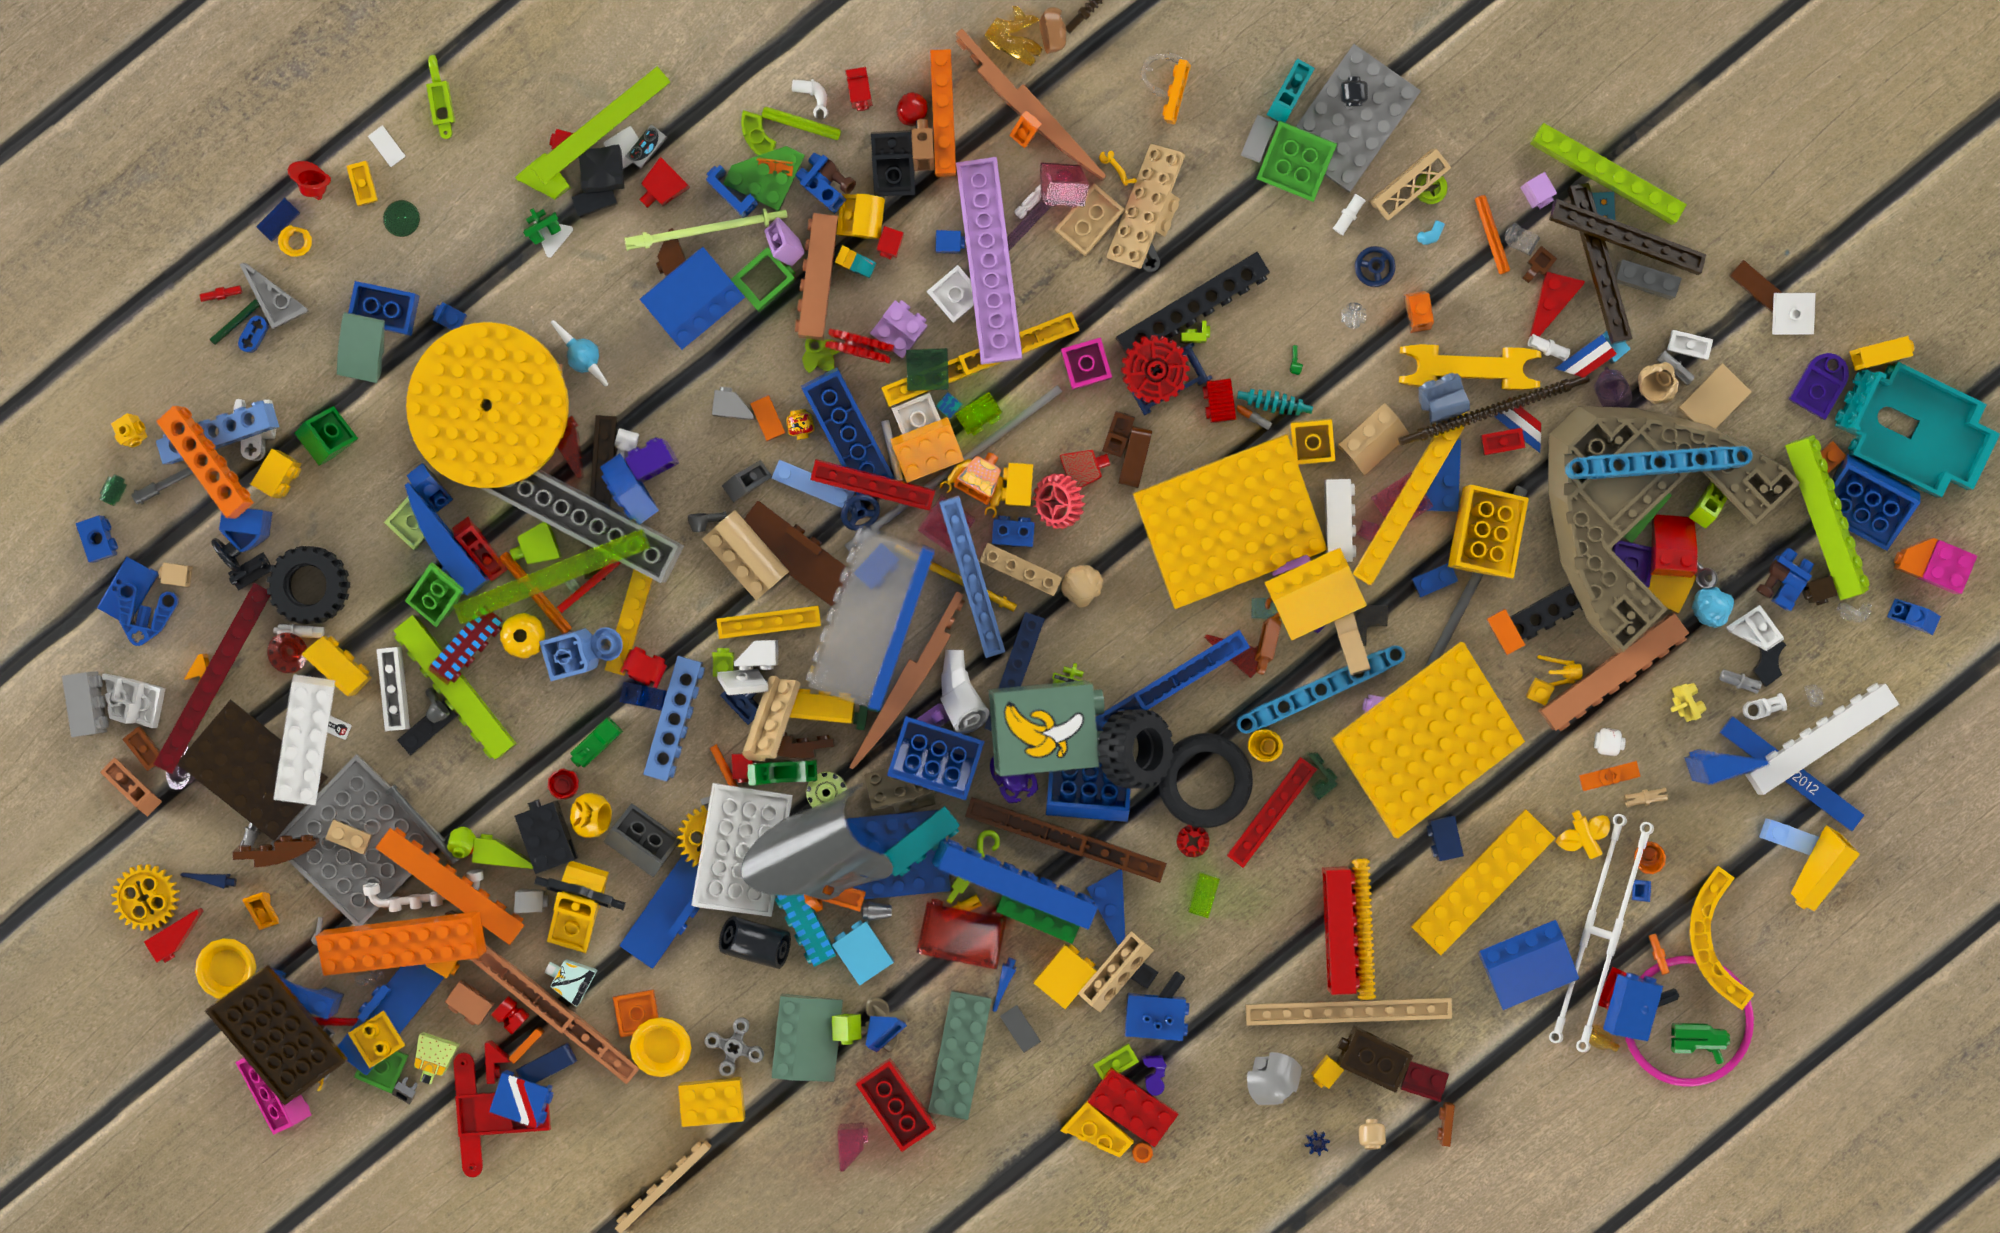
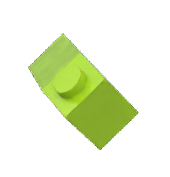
M1711 481L1695 504L1689 518L1706 529L1717 519L1728 498Z
M481 833L480 837L474 839L472 863L533 869L528 857L503 841L493 838L492 834Z

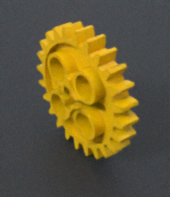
M704 805L701 806V812L696 808L693 809L694 816L689 813L686 815L688 821H681L685 827L678 828L682 835L676 837V839L682 840V843L677 845V847L684 848V851L680 854L688 855L685 860L686 862L693 860L692 867L699 864L701 850L697 851V848L703 842L708 813ZM693 832L700 835L701 840L699 843L692 842L691 835Z
M142 864L137 865V870L134 867H130V873L125 871L122 873L124 878L116 879L120 885L113 886L117 893L111 894V896L117 898V901L111 904L118 905L114 913L121 912L119 920L126 918L125 925L133 923L132 929H137L139 925L141 931H144L146 927H148L149 931L154 930V924L157 928L162 927L161 921L165 924L168 923L167 916L174 917V913L171 910L178 909L174 902L180 901V899L175 897L174 894L180 891L173 889L177 882H170L172 875L164 876L166 869L158 872V865L154 866L152 870L151 864H146L145 869ZM149 878L154 881L153 889L148 888L146 884ZM130 887L134 888L136 891V895L134 898L130 897L128 894V889ZM148 894L149 898L143 900L142 897ZM157 897L163 900L161 908L155 903ZM138 906L144 908L145 913L143 916L138 915Z

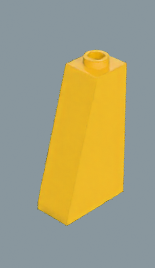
M1827 825L1823 829L1791 892L1796 898L1795 903L1802 909L1807 907L1815 911L1860 855L1840 832Z

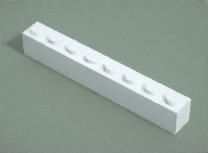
M1878 683L1871 685L1866 689L1868 691L1863 696L1859 694L1850 699L1851 704L1846 707L1844 705L1838 707L1833 711L1834 715L1829 718L1826 716L1816 722V727L1805 729L1799 734L1800 737L1795 741L1791 739L1782 745L1783 749L1777 752L1775 750L1766 755V760L1769 761L1770 765L1745 773L1757 794H1766L1898 706L1899 703L1886 684L1878 685Z

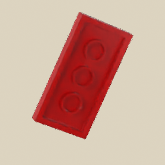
M1112 1067L1088 1099V1103L1153 1147H1156L1179 1115L1177 1111Z

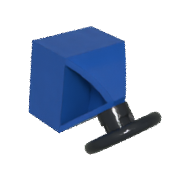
M247 509L235 519L226 518L221 511L219 530L230 542L225 545L219 539L213 538L211 544L218 556L231 570L238 572L241 569L235 557H238L242 552L255 548L270 536L273 512Z

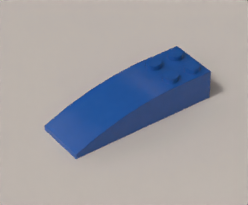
M838 367L801 385L841 465L895 479Z
M411 483L405 484L417 523L428 545L442 564L443 568L441 570L464 588L462 594L472 596L486 585L490 579L458 542L452 531L432 506L414 489Z

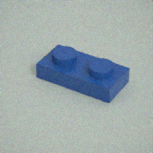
M1447 563L1412 578L1419 597H1423L1458 582L1453 568L1448 567Z

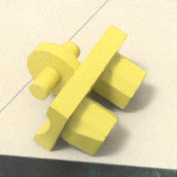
M1695 683L1682 684L1671 688L1675 696L1672 698L1675 705L1670 708L1671 712L1678 711L1680 717L1684 716L1686 722L1701 718V714L1706 711L1704 702H1695L1692 697L1698 693Z

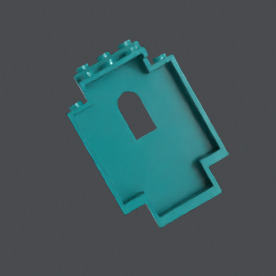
M1894 362L1892 365L1889 364L1884 373L1880 371L1874 373L1866 369L1856 374L1853 380L1855 385L1852 391L1849 390L1844 398L1846 404L1843 410L1840 409L1835 417L1837 421L1835 427L1856 436V439L1853 438L1849 444L1848 449L1850 452L1848 455L1935 498L1943 497L1950 482L1966 490H1973L2000 436V433L1978 423L1987 404L1900 362ZM1884 407H1889L1919 421L1911 439L1882 426L1878 421L1879 411Z

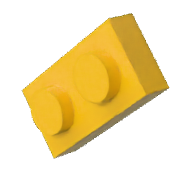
M362 161L346 166L357 206L377 202L378 197L368 162Z

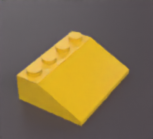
M1475 485L1464 486L1448 567L1513 579L1529 498Z
M1340 547L1264 582L1291 641L1367 606Z

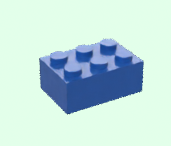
M355 281L348 313L384 320L385 331L412 336L420 296L415 293Z
M621 453L600 467L604 474L601 477L607 484V488L619 507H623L625 514L630 520L635 519L640 525L659 511L643 482L636 480Z

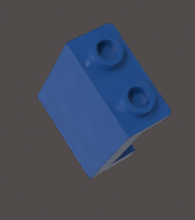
M721 165L711 168L706 178L709 185L742 218L747 217L759 205L756 199L749 194L740 202L720 182V179L726 174L724 168Z

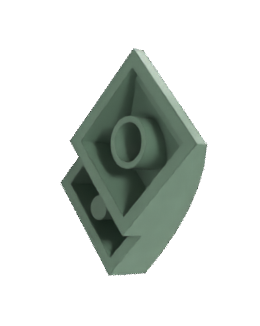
M344 312L338 345L337 375L374 383L378 382L382 373V356L384 354V320Z

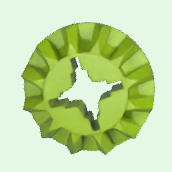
M1421 174L1417 178L1415 185H1424L1427 174ZM1441 176L1432 184L1435 186L1439 185L1433 190V195L1430 191H1423L1418 195L1419 201L1426 204L1440 202L1447 193L1445 178Z

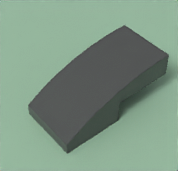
M1018 1005L1000 1016L1024 1053L1041 1042Z

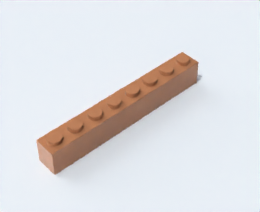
M1670 613L1644 632L1624 652L1614 654L1538 711L1552 730H1564L1570 725L1569 721L1574 717L1578 719L1586 714L1587 711L1585 709L1589 706L1595 707L1601 703L1604 695L1607 693L1611 695L1620 689L1619 684L1623 681L1627 683L1637 676L1635 673L1641 668L1646 670L1653 664L1652 660L1656 657L1662 658L1668 654L1671 646L1674 644L1678 646L1686 640L1685 636L1689 632L1676 614Z

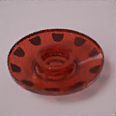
M285 632L276 635L270 641L267 648V656L271 665L278 671L294 673L300 670L307 661L302 655L307 646L298 635ZM287 648L292 649V655L287 653Z

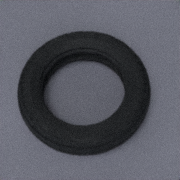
M1210 733L1191 735L1177 742L1174 748H1172L1174 756L1170 762L1172 764L1169 771H1166V777L1158 784L1159 792L1166 808L1178 820L1199 828L1217 827L1233 820L1248 803L1253 786L1251 766L1244 752L1231 740ZM1198 752H1213L1221 755L1228 761L1234 773V787L1231 795L1222 805L1213 809L1202 810L1188 805L1181 798L1177 789L1176 779L1181 764L1189 756Z

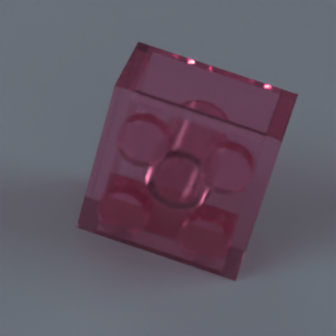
M941 494L918 526V531L952 554L953 547L939 504L940 501L948 498ZM963 509L968 528L970 529L975 522V517Z

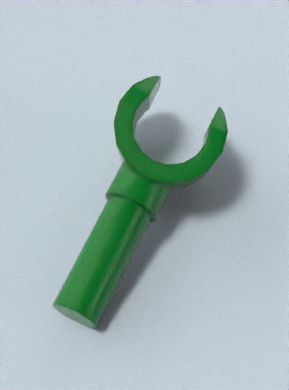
M1293 345L1290 372L1300 375L1303 364L1297 363L1298 345Z

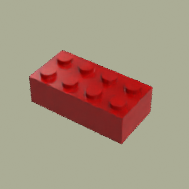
M891 1058L856 1080V1086L901 1152L936 1129L935 1122Z

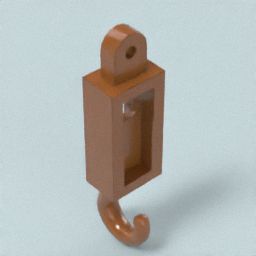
M1271 596L1265 602L1266 609H1269L1271 602H1273ZM1278 612L1265 620L1262 625L1255 661L1259 662L1257 673L1261 675L1265 674L1267 664L1274 658L1282 623L1279 620L1281 617Z

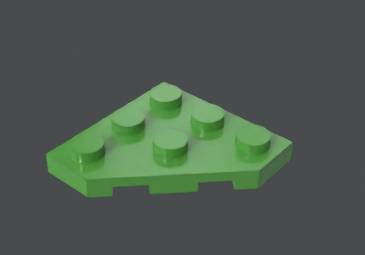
M784 146L731 166L723 184L747 196L751 194L757 201L780 211L805 154ZM766 158L793 162V164L782 163L793 166L792 176H787L786 173H789L787 170H782L778 174L777 171H773L770 174L769 166L765 163L758 165L759 160L756 159Z

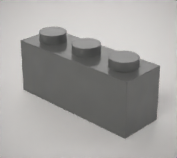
M1623 259L1618 262L1615 270L1618 284L1669 300L1676 298L1682 279L1681 277Z

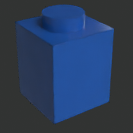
M936 230V253L961 254V249H965V236H961V231Z

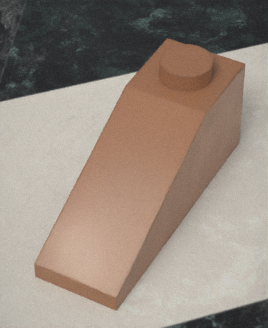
M115 757L100 772L147 817L161 804L162 801Z

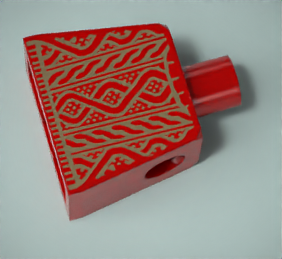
M1093 449L1060 455L1066 476H1071V481H1077L1076 487L1081 488L1102 477L1100 469L1111 465L1107 454L1095 457Z

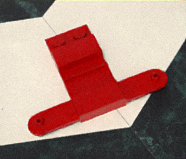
M464 1052L459 1053L455 1057L453 1063L456 1088L455 1100L462 1169L466 1176L473 1178L481 1174L483 1170L481 1135L551 1130L549 1104H547L545 1109L547 1112L545 1122L536 1128L491 1113L489 1111L495 1092L477 1093L473 1057Z

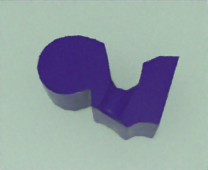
M1162 1055L1142 1056L1144 1064L1148 1068H1155V1072L1145 1077L1147 1091L1154 1096L1160 1095L1165 1087L1161 1078L1165 1077L1166 1062L1163 1060Z

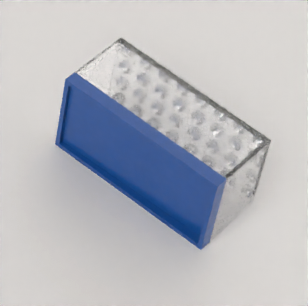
M864 525L863 528L859 527L853 541L857 543L856 548L852 547L847 559L850 565L844 568L840 582H843V586H839L835 593L833 601L837 603L836 606L832 605L826 621L830 622L829 626L826 625L822 631L819 641H822L823 644H819L813 658L816 664L811 665L806 681H809L808 687L880 711L935 549Z

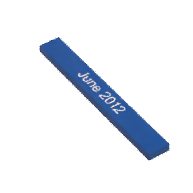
M1733 716L1730 717L1719 732L1752 758L1766 760V755L1775 750L1778 752L1776 748ZM1804 769L1784 781L1850 831H1853L1864 817V814Z

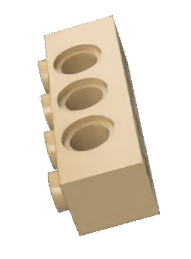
M987 543L979 562L1053 597L1062 580V577Z
M1131 931L1078 994L1101 1013L1154 950Z

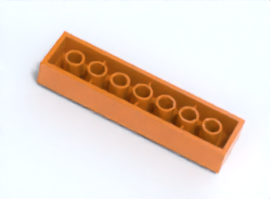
M479 911L325 929L316 936L323 976L479 958L487 951Z

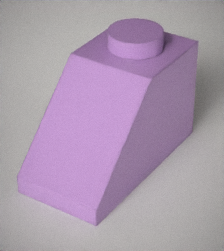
M777 217L764 230L774 258L791 267L801 259L805 252L800 239L780 218Z

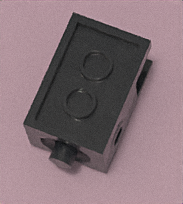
M539 799L528 803L529 811L514 816L535 874L578 858L558 800L542 806Z

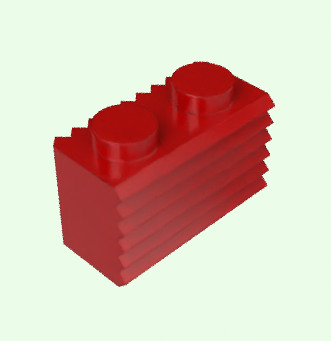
M1231 378L1207 381L1206 386L1202 387L1203 398L1208 399V407H1205L1206 419H1210L1211 423L1236 420Z

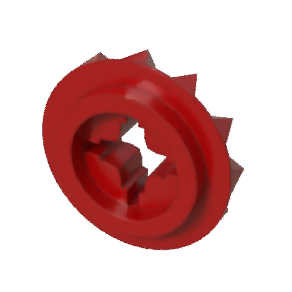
M1187 825L1177 835L1178 849L1185 856L1194 858L1201 856L1209 847L1210 839L1204 828ZM1187 834H1190V836L1194 838L1201 836L1200 838H1198L1199 840H1197V846L1199 847L1198 849L1196 848V846L1194 847V845H1188L1186 847V845L1190 841L1189 836Z

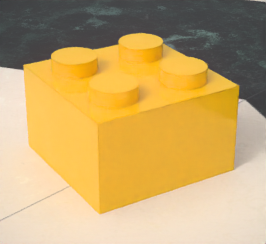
M1332 418L1291 422L1292 447L1298 464L1336 460Z
M271 449L250 485L270 497L281 499L282 496L285 497L291 488L289 484L292 479H296L300 474L301 468L299 467L302 463L282 451Z
M1008 463V467H1004L1003 480L1007 481V488H1002V501H1006L1005 506L1030 507L1033 464Z

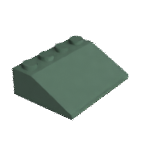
M781 994L772 1078L794 1081L834 1082L839 1041H833L832 1016L842 1014L843 1000Z

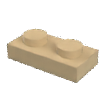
M334 819L325 839L358 853L365 854L372 835Z

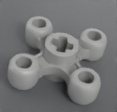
M744 1017L737 1018L734 1021V1034L730 1038H723L717 1032H710L705 1037L704 1042L708 1048H721L726 1054L725 1060L719 1066V1072L724 1077H731L736 1069L735 1060L738 1057L745 1056L754 1063L760 1062L764 1057V1051L761 1047H751L744 1043L743 1035L750 1026L749 1021ZM738 1023H743L745 1028L740 1029ZM710 1037H714L716 1039V1043H711L709 1040ZM731 1043L739 1045L737 1052L734 1049L730 1050ZM757 1051L759 1057H754L752 1052ZM724 1066H729L731 1071L726 1072Z

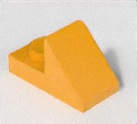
M207 653L197 656L184 680L197 677L201 679L210 663Z
M261 892L243 899V903L259 930L279 924V918L270 904L269 893Z

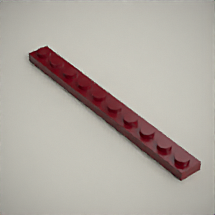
M256 583L252 585L153 764L156 767L170 774L173 773L271 595L267 594V589Z

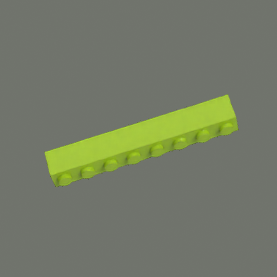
M1545 123L1539 126L1530 142V145L1670 225L1677 223L1687 205Z
M1815 435L1792 441L1785 445L1796 478L1800 482L1799 487L1839 599L1843 600L1864 594L1869 590V580L1863 573L1862 560L1860 556H1857L1855 540L1849 534V524L1846 517H1843L1841 501L1836 497L1834 481L1828 475V464L1822 458L1820 452L1821 444L1815 438Z
M412 615L393 630L396 634L394 638L401 646L403 644L409 650L407 652L408 656L414 662L417 660L421 665L419 669L426 678L430 677L432 679L434 689L439 694L443 693L446 697L445 703L451 710L455 709L457 711L459 721L464 726L468 725L472 730L471 736L477 743L480 741L485 747L483 751L490 759L492 757L494 760L499 759L517 745L463 674L455 683L451 681L446 685L428 670L429 666L441 654L443 649L416 615Z

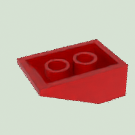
M1656 514L1652 519L1650 574L1692 578L1697 572L1698 557L1695 521L1684 516Z

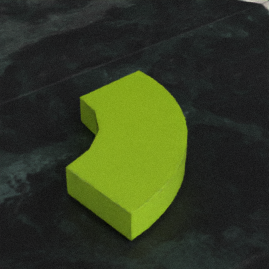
M743 110L741 118L742 132L752 151L759 156L775 150L777 142L769 138L764 132L762 125L763 117Z

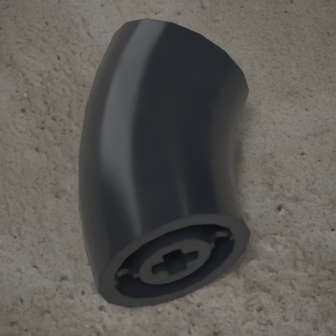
M731 916L726 920L719 937L721 953L780 969L785 964L791 946L789 931L736 916Z

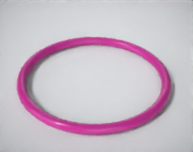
M1685 955L1666 959L1668 967L1678 964H1697L1694 956ZM1658 963L1646 970L1639 978L1644 979V976L1652 977L1660 971ZM1723 966L1731 977H1733L1736 981L1742 984L1740 980L1729 969ZM1751 1000L1744 1008L1746 1026L1739 1049L1725 1066L1707 1076L1678 1078L1667 1075L1654 1068L1642 1056L1634 1039L1625 1037L1627 1046L1637 1063L1658 1080L1682 1087L1709 1084L1732 1071L1747 1052L1754 1029V1014Z

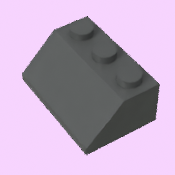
M631 803L611 828L603 842L654 877L681 840L676 839L677 835Z

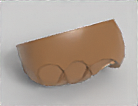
M1055 7L1047 8L1039 19L1041 36L1047 54L1058 52L1066 45V27L1061 17L1062 10Z

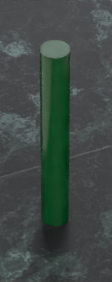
M253 300L212 336L210 341L214 345L221 341L260 306L258 300Z

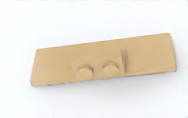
M1150 144L1136 179L1137 182L1134 184L1106 256L1107 259L1141 269L1155 233L1163 237L1166 236L1167 231L1171 227L1174 213L1179 206L1180 198L1172 194L1171 191L1185 158L1183 152Z

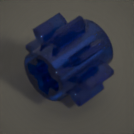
M1313 1130V1135L1309 1136L1306 1134L1308 1142L1304 1143V1146L1311 1147L1309 1150L1310 1155L1313 1152H1317L1321 1156L1323 1150L1328 1152L1326 1144L1330 1143V1140L1323 1139L1325 1132H1321L1319 1135ZM1320 1139L1321 1145L1314 1147L1313 1141Z

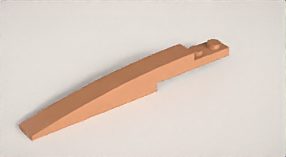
M963 29L956 33V38L958 39L956 43L962 50L967 49L972 54L970 58L977 66L979 64L982 65L977 70L978 74L1020 117L1025 111L1035 116L1042 123L1037 131L1100 180L1103 181L1106 178L1104 172L1024 84L1017 89Z
M956 591L918 662L916 663L909 659L852 761L851 769L856 767L889 729L930 672L951 637L950 634L945 632V629L951 628L955 621V618L952 617L956 610L960 612L965 603V600L962 599L963 594Z
M486 945L487 951L482 956L470 959L624 1083L628 1084L640 1069L635 1062L612 1045L609 1039Z

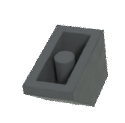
M760 460L735 474L722 487L734 503L769 480L772 475Z

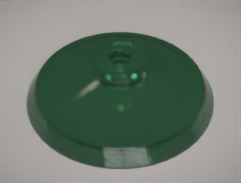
M398 200L392 202L385 209L383 222L385 228L392 235L405 237L411 235L418 228L420 215L418 209L411 202Z

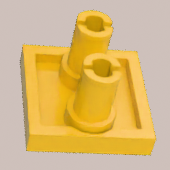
M385 1011L380 1012L348 1033L369 1068L406 1046Z

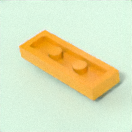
M1179 59L1178 65L1174 66V82L1169 86V101L1163 108L1162 115L1164 120L1174 125L1177 121L1191 67L1187 60Z

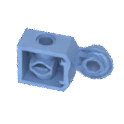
M609 627L598 629L594 635L584 628L539 642L551 681L597 668L599 658L605 661H612L620 655L623 648L620 634ZM607 640L611 642V647L608 645Z

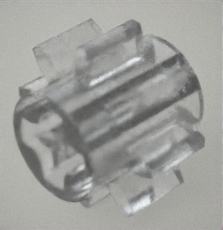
M1349 303L1347 308H1342L1341 322H1345V325L1349 328H1358L1360 322L1365 323L1366 309H1362V305L1359 303Z

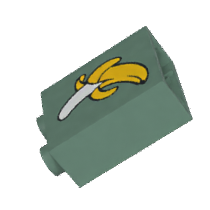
M1087 680L988 689L994 768L997 774L1007 776L1099 767L1098 756L1100 754L1097 748L1100 745L1099 735L1103 731H1096L1095 715L1104 714L1105 711L1102 689L1093 690V684Z

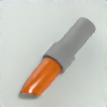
M1237 405V411L1247 417L1251 422L1257 423L1269 430L1272 425L1271 422L1259 416L1260 414Z

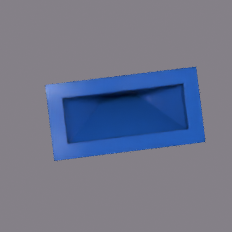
M870 1016L866 1046L878 1052L901 1032L907 1024L896 1017Z

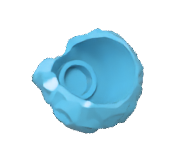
M1717 587L1703 588L1694 596L1692 609L1699 622L1709 627L1717 628L1723 626L1728 621L1734 606V599L1731 595L1722 592Z

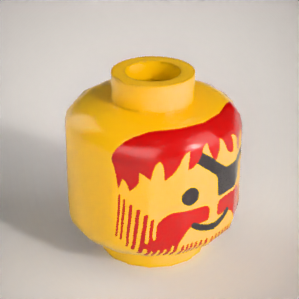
M806 409L791 411L790 415L786 418L788 433L790 436H796L797 440L809 438V434L815 430L812 414L806 412Z

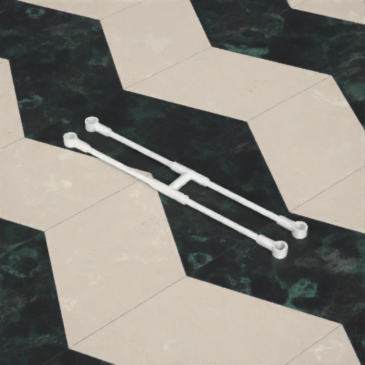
M1616 814L1613 817L1614 827L1610 837L1611 843L1592 908L1588 912L1579 944L1580 949L1575 962L1578 974L1583 953L1588 945L1591 934L1610 940L1606 952V961L1589 1019L1584 1027L1581 1040L1576 1044V1048L1580 1052H1587L1590 1049L1589 1040L1593 1029V1020L1610 962L1615 954L1624 924L1623 918L1643 850L1646 848L1649 835L1654 831V826L1649 822H1644L1640 826L1641 836L1637 846L1639 847L1613 931L1593 926L1597 914L1596 909L1615 844L1619 839L1622 826L1627 823L1626 817L1622 814ZM1618 817H1622L1623 819L1621 824L1617 823ZM1646 825L1650 826V830L1648 832L1644 831V827ZM1575 981L1569 983L1560 1016H1558L1554 1031L1549 1035V1039L1553 1043H1560L1563 1040L1562 1031L1566 1020L1565 1015ZM1555 1033L1559 1035V1039L1557 1041H1555L1553 1038ZM1582 1042L1586 1044V1048L1584 1050H1582L1580 1047Z

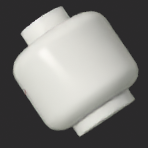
M1602 728L1600 732H1596L1594 748L1597 749L1599 754L1617 756L1620 750L1625 748V738H1622L1620 730Z

